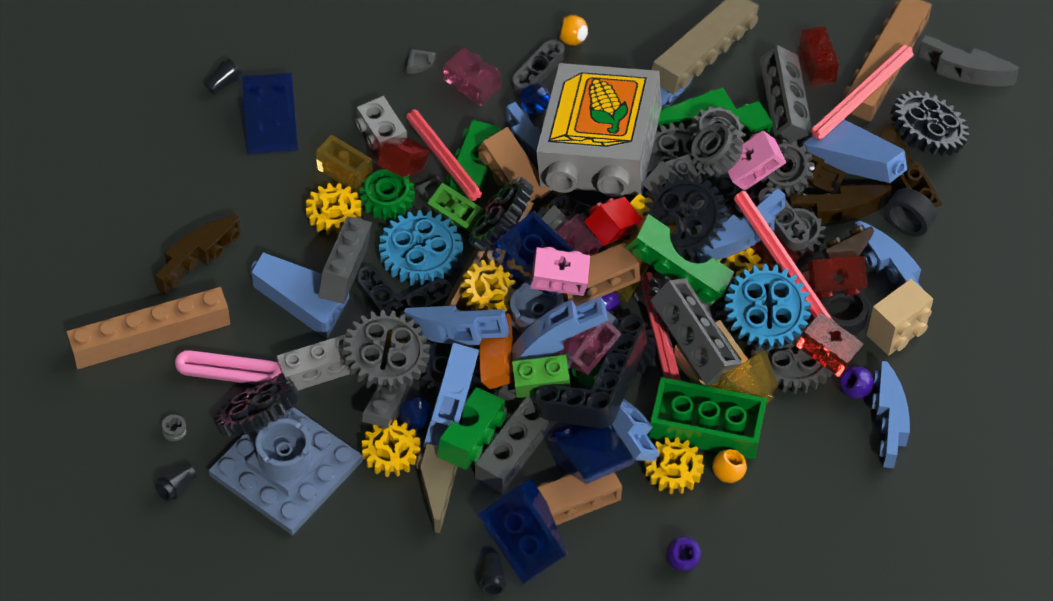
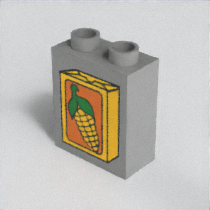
M559 63L536 151L540 186L562 193L583 190L602 192L610 197H620L624 194L638 195L639 193L642 195L644 188L642 183L646 179L662 108L659 71Z

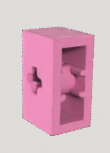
M761 131L751 136L750 140L742 145L741 157L728 173L732 182L745 191L784 165L786 161L775 139L765 131Z
M551 247L537 248L533 259L530 288L584 296L588 284L590 255H585L578 251H557Z

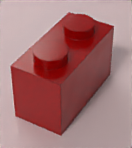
M624 196L616 200L611 198L604 204L601 202L590 209L589 213L591 215L584 223L602 245L605 246L628 237L633 232L635 225L643 218Z

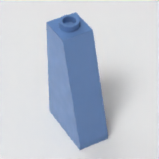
M846 120L840 122L822 140L812 136L803 143L807 152L824 159L825 163L849 174L891 183L907 170L905 150Z
M262 253L259 260L254 261L250 269L254 288L319 335L328 338L349 300V294L344 304L318 298L321 273L266 253Z

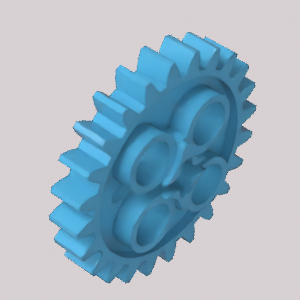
M418 210L417 216H413L409 211L408 218L405 219L398 215V223L391 220L390 228H384V235L380 236V261L384 262L385 270L391 269L392 277L400 274V282H403L406 278L410 279V285H413L415 280H419L420 285L423 286L425 280L431 282L436 277L444 279V273L451 276L452 268H458V260H462L463 242H461V233H457L456 225L450 227V219L442 222V214L433 218L431 211L426 216L422 215L421 210Z
M764 264L762 271H759L758 267L754 265L752 274L745 269L742 273L743 278L736 276L734 279L736 285L730 284L728 291L732 294H726L725 301L729 302V304L725 305L724 311L731 313L727 316L726 321L735 322L731 327V331L739 329L741 332L738 338L741 339L747 336V345H750L755 340L757 341L758 349L761 348L763 343H767L768 349L771 350L774 342H776L779 348H782L784 339L791 344L794 340L793 335L799 338L802 333L800 328H806L808 323L805 320L811 316V313L806 310L810 309L812 304L804 300L808 298L809 292H801L804 282L796 284V274L790 278L787 277V268L782 273H779L778 265H775L772 271H769L767 264ZM764 285H768L769 289L768 307L772 308L769 313L771 329L767 328L768 310L767 306L764 305L767 298ZM754 290L760 297L756 299L751 298L747 291ZM774 290L784 291L786 297H777L774 294ZM752 315L758 316L762 323L754 324L749 317ZM776 315H784L788 319V323H780L776 319Z

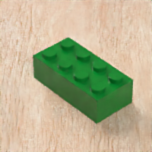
M661 377L650 423L652 429L649 432V439L665 442V438L668 437L670 442H674L675 438L679 437L682 444L689 440V447L697 446L698 449L717 453L726 449L737 450L744 458L755 460L767 398Z

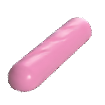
M191 350L179 353L175 359L177 371L185 376L255 385L257 383L262 385L266 380L272 382L276 378L278 380L282 379L278 363L269 360Z

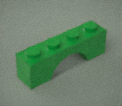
M649 214L635 225L625 246V249L633 253L636 258L642 259L654 267L657 272L666 275L672 280L686 279L698 298L710 306L724 295L734 271L714 258L700 264L683 259L675 251L671 243L670 228Z

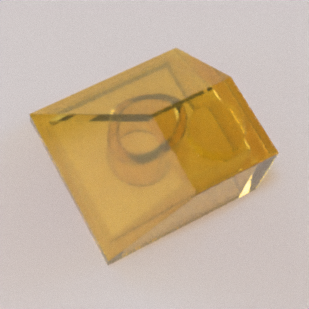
M763 350L722 376L716 388L767 398L766 404H768L774 398L773 393L778 384L768 355Z

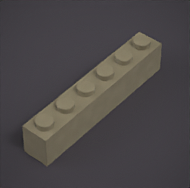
M725 0L654 61L652 70L659 71L660 87L673 95L681 88H686L693 77L699 76L708 64L715 62L719 54L725 53L735 40L739 41L744 32L756 25L759 5L750 0Z

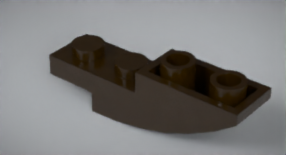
M893 124L872 131V134L905 150L907 170L891 182L895 189H913L926 196L935 208L941 206L943 203L920 162H914L901 137L898 135L896 128H893Z
M775 139L778 145L783 143L782 141ZM812 154L813 159L809 162L814 163L815 169L809 171L813 173L814 177L813 179H807L808 185L825 193L836 194L846 172L825 163L824 159ZM784 164L781 166L780 171L784 173L790 172L793 169V165Z
M850 184L840 186L839 194L790 195L789 205L791 208H805V210L814 212L817 218H821V226L840 224L865 217L886 206L891 194V185Z
M233 215L210 222L187 234L165 252L166 265L155 275L157 290L166 295L172 288L174 289L180 284L182 278L189 271H193L197 267L199 261L208 266L214 259H218L224 249L231 242H235L240 236L239 217Z
M860 225L849 231L850 236L842 240L838 236L826 242L827 247L821 250L826 260L823 261L822 257H819L807 263L809 268L801 272L812 290H816L832 281L856 260L874 233L873 227L864 228L863 225Z

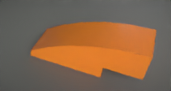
M509 313L505 314L510 329L508 337L482 338L480 343L481 382L489 389L515 382L512 364L514 340L511 315Z

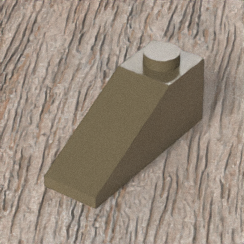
M427 444L424 454H419L417 469L421 470V483L434 532L440 533L458 466L437 457L439 446Z

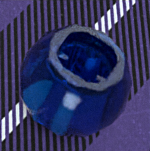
M539 83L529 84L520 95V104L530 114H542L548 108L551 93L544 85Z
M418 397L400 405L399 418L402 424H408L409 429H422L430 423L432 407L428 400Z

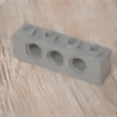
M346 334L278 355L277 363L282 378H286V380L291 379L297 390H301L349 375L351 366L344 365L346 357L342 356L343 341L346 338ZM371 335L373 338H380L379 336ZM386 342L384 345L381 364L387 362ZM366 358L369 361H376L373 358Z

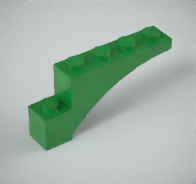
M722 87L714 91L710 90L698 97L686 99L679 104L662 108L656 130L659 132L660 125L669 129L671 122L675 128H679L682 122L684 129H688L692 125L691 122L694 116H697L701 109L707 111L710 106L712 108L721 107L731 110L735 116L739 117L740 124L744 125L742 130L745 133L744 142L749 140L752 132L760 133L765 131L771 136L773 122L759 101L745 104L736 109Z

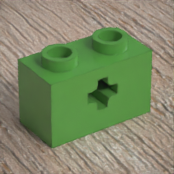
M441 183L427 203L436 214H442V218L445 220L450 219V223L456 225L469 235L472 233L471 229L476 225L474 222L480 218V213L484 211L482 207L444 183Z
M566 355L512 361L517 398L536 396L538 388L544 385L552 384L570 387Z

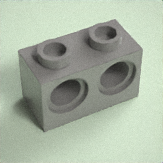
M384 96L357 107L356 126L360 132L364 131L371 150H376L380 158L407 147V131Z

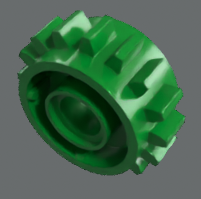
M391 168L378 169V171L372 174L369 173L367 180H362V188H359L361 206H365V212H370L373 218L395 220L398 215L405 216L406 210L412 209V201H415L414 183H409V176H404L400 170L396 171Z

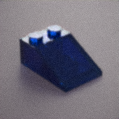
M292 73L242 76L248 154L298 151Z
M532 211L496 241L492 257L511 275L531 285L533 259L537 248L551 247L557 251L564 252L576 250ZM540 290L541 292L547 294L550 297H553L555 294L558 293Z
M564 425L555 429V433L547 436L556 465L584 484L591 483L635 464L634 458L610 427L594 428L580 425Z
M532 479L520 484L478 513L523 584L568 555L548 503Z

